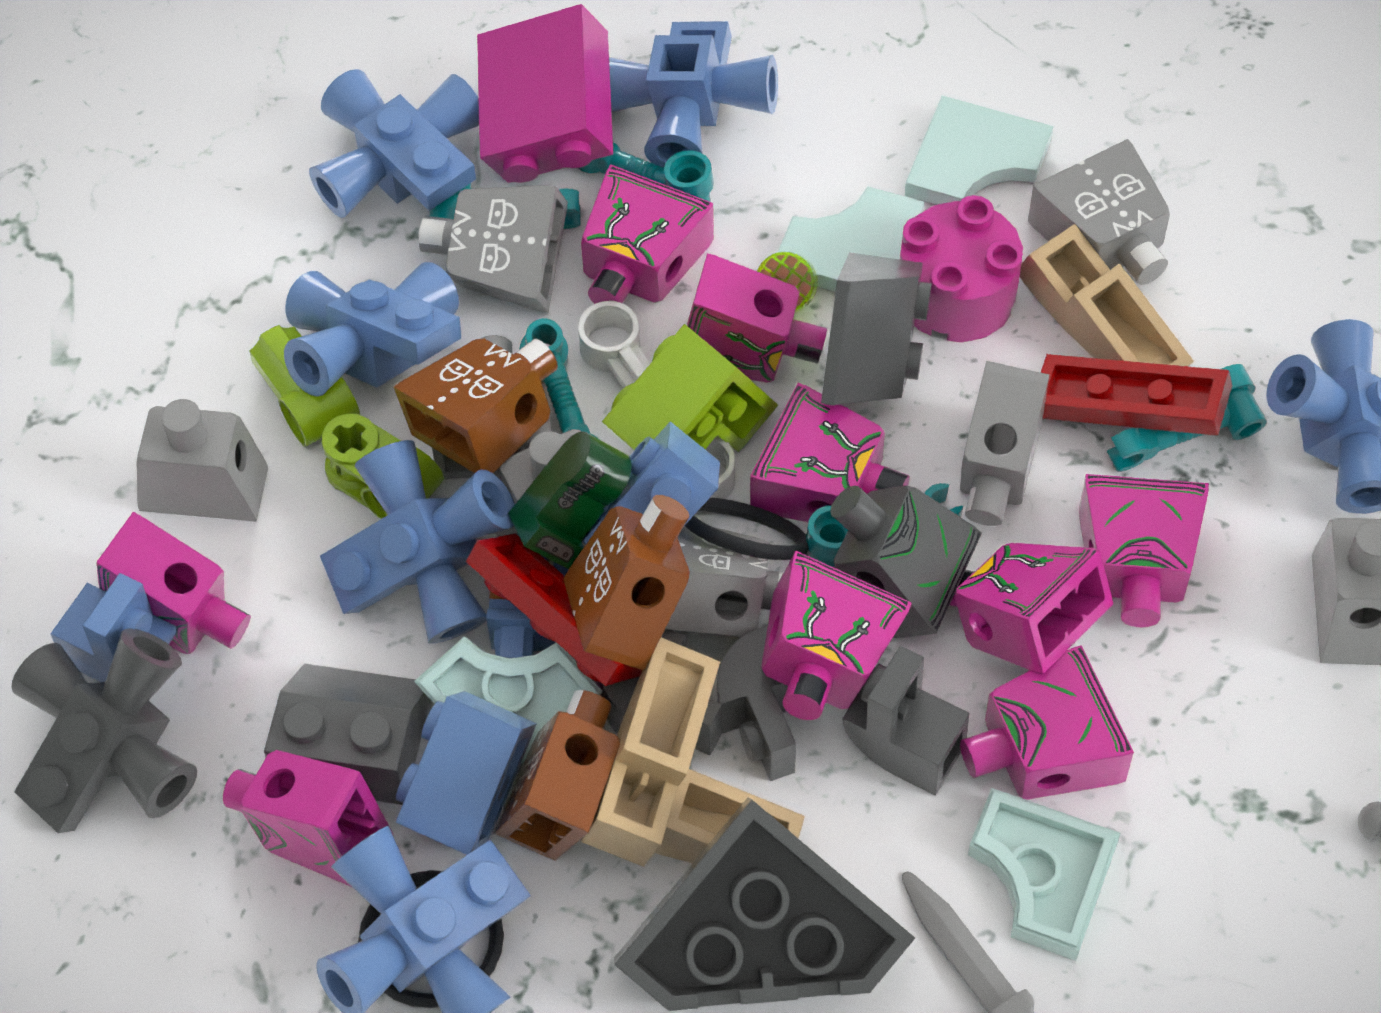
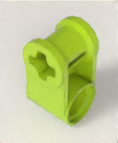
M343 414L335 417L325 426L321 441L326 455L325 474L329 483L335 489L344 492L369 508L378 518L386 517L387 513L355 468V464L370 452L401 440L359 414ZM416 447L426 499H429L442 484L444 476L437 463L429 455Z

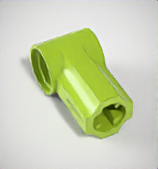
M277 325L260 334L258 342L249 350L252 363L278 398L281 412L298 441L304 447H307L322 438L325 426L332 419L343 414L360 415V410L354 395L343 377L321 396H313L306 393L294 382L285 364L284 348L288 341L302 336L295 326L285 328Z

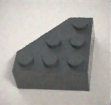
M747 797L615 955L614 965L668 1011L737 1003L743 1005L788 1001L804 997L838 994L841 996L866 994L872 992L914 941L915 937L755 801Z

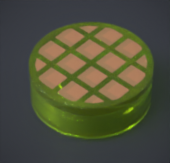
M792 252L772 254L757 269V272L794 285L800 291L795 312L808 306L816 294L818 287L816 271L813 265L799 254Z

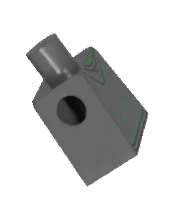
M908 485L873 490L868 494L859 486L846 488L836 497L831 506V515L848 530L835 556V568L912 603L909 612L893 638L937 634L982 532L915 487Z

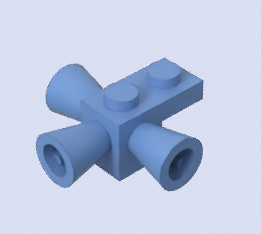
M728 21L672 22L670 35H655L649 65L609 57L611 112L653 104L657 121L645 144L644 153L651 163L664 168L667 160L676 153L688 150L702 153L701 126H716L720 103L769 114L775 112L778 98V70L774 55L727 64L732 39Z
M359 69L349 70L341 74L324 92L321 100L322 113L354 132L358 148L309 169L310 179L318 195L338 217H346L376 185L397 204L412 194L430 211L476 180L474 164L447 139L479 126V98L471 86L460 76L451 74L418 109L413 107L401 94L385 104L365 72Z
M431 262L421 263L395 289L389 288L381 282L369 279L354 285L350 291L345 292L321 272L309 271L302 274L293 283L288 292L285 313L288 322L295 326V328L316 332L292 339L285 345L284 360L290 376L306 393L313 396H321L344 374L378 388L415 364H421L461 339L460 317L454 315L459 306L458 292L454 282L445 270Z
M1345 319L1321 326L1311 337V345L1321 368L1310 358L1301 354L1292 355L1284 359L1275 368L1269 379L1266 398L1268 406L1274 413L1299 418L1304 452L1338 467L1336 505L1341 510L1349 513L1367 514L1381 511V378L1371 373L1373 328L1360 320Z
M413 440L395 442L362 457L356 462L355 468L383 507L387 516L320 555L343 614L359 613L402 587L417 584L429 644L451 640L484 624L487 621V614L457 570L467 565L466 560L477 542L476 538L514 526L508 512L515 504L507 487L490 471L478 470L449 498L426 499L416 446Z
M389 826L378 830L361 841L331 866L334 871L381 913L360 935L361 942L324 956L317 961L316 969L320 983L329 999L342 1013H365L392 983L401 993L423 976L426 977L442 1013H492L511 998L460 950L472 938L520 906L531 896L491 839L418 889L413 882Z

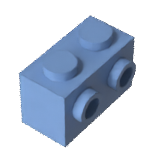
M669 422L654 440L650 436L646 437L629 456L632 464L631 475L626 487L614 502L603 508L605 511L583 538L582 542L585 545L587 544L611 508L622 506L644 514L655 495H665L682 504L689 512L688 522L718 490L720 461L672 422Z
M466 691L447 696L444 703L437 701L430 710L422 729L421 737L428 740V744L419 765L412 763L408 767L399 784L396 800L402 802L403 805L396 823L466 855L489 841L537 723Z

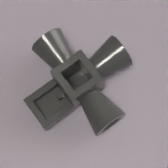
M128 628L121 632L105 682L87 683L64 648L58 643H50L38 648L19 666L12 680V692L57 719L14 793L57 833L76 830L106 777L120 776L149 818H159L169 813L188 795L196 781L197 768L195 765L157 745L170 719L149 701L182 665L179 654L162 639L139 629Z

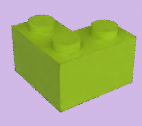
M683 324L675 335L669 336L661 342L654 352L652 362L639 378L617 394L612 403L611 411L601 422L633 450L648 436L654 440L666 425L672 422L704 449L710 445L716 436H719L739 453L779 405L736 366L687 325Z

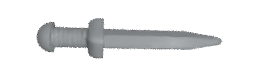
M909 871L902 874V882L921 924L988 1013H1034V999L1029 991L1024 989L1017 993L950 904L916 875Z

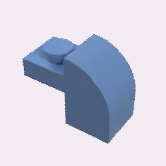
M119 573L107 592L87 582L50 635L54 643H58L64 648L81 673L99 682H105L121 632L124 629H139L169 644L176 635V626L153 615L142 583Z

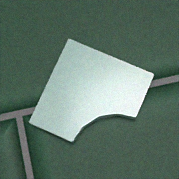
M942 95L906 180L905 196L938 205L961 201L963 198L974 195L990 184L1010 180L1035 183L1052 140L1054 126Z
M867 186L858 201L839 214L816 219L792 216L776 257L779 255L785 256L782 260L775 257V261L779 265L773 274L776 275L779 268L784 266L790 271L786 278L789 279L793 273L801 279L800 282L802 283L804 281L807 284L836 292L837 279L849 252L900 259L903 227L909 219L924 212V201ZM789 255L798 260L792 269L784 263ZM800 262L808 268L803 277L795 272ZM809 273L811 276V283L808 280H806V277Z
M466 637L458 641L414 681L434 704L437 701L444 703L447 696L466 691L537 723L519 768L524 764L537 733L558 711H567L576 690L590 691L598 695L603 693L594 680L579 670L576 660L557 643L536 655L509 659L486 653Z
M991 788L970 842L968 855L990 867L1007 888L1014 911L1011 938L1076 961L1121 833Z

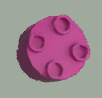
M971 195L963 198L961 201L933 205L919 215L909 219L904 225L900 260L923 263L921 282L932 283L927 320L915 319L914 326L919 331L932 336V330L938 333L947 334V341L963 343L986 338L1003 327L1011 316L1012 307L1016 303L1023 246L1016 228L1001 213L994 210L992 203L982 196Z

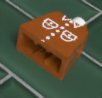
M485 338L475 339L400 381L393 388L412 436L473 473H476L478 470H487L494 473L548 421L551 410L541 381L555 372L558 364L552 351L538 339L532 340L514 354Z
M655 495L644 514L622 506L611 508L567 571L563 580L585 652L641 670L646 668L689 580L690 571L677 538L689 518V512L678 501L665 495Z
M576 690L567 711H558L537 733L494 832L495 835L556 861L589 832L620 745V738L617 735L603 729L612 708L611 703L607 699L590 691Z

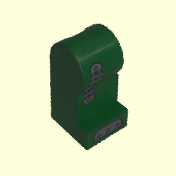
M577 432L560 447L508 512L524 547L569 569L584 548L583 538L605 511L603 508L614 502L626 487L631 475L632 464L630 457L587 432Z

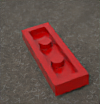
M1046 354L1040 372L1049 374L1043 419L1215 436L1219 434L1232 389L1230 372L1224 369Z
M516 533L478 540L466 563L484 578V584L492 593L509 600L530 619V625L538 634L555 641L577 660V667L584 675L605 686L641 675V669L583 650L564 584V575L540 554L524 547Z

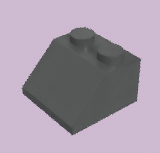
M849 252L836 284L821 404L841 405L902 398L907 379L918 380L923 343L912 342L915 319L927 320L932 283L921 282L923 263Z
M304 663L280 690L264 748L265 757L269 753L279 750L354 769L361 772L376 801L403 805L402 802L396 800V793L406 770L412 763L416 762L430 699L414 682L416 679Z

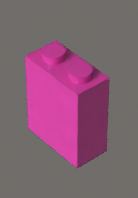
M582 4L477 34L481 160L506 182L523 183L532 181L543 173L565 167H584L591 160L613 155L608 31Z

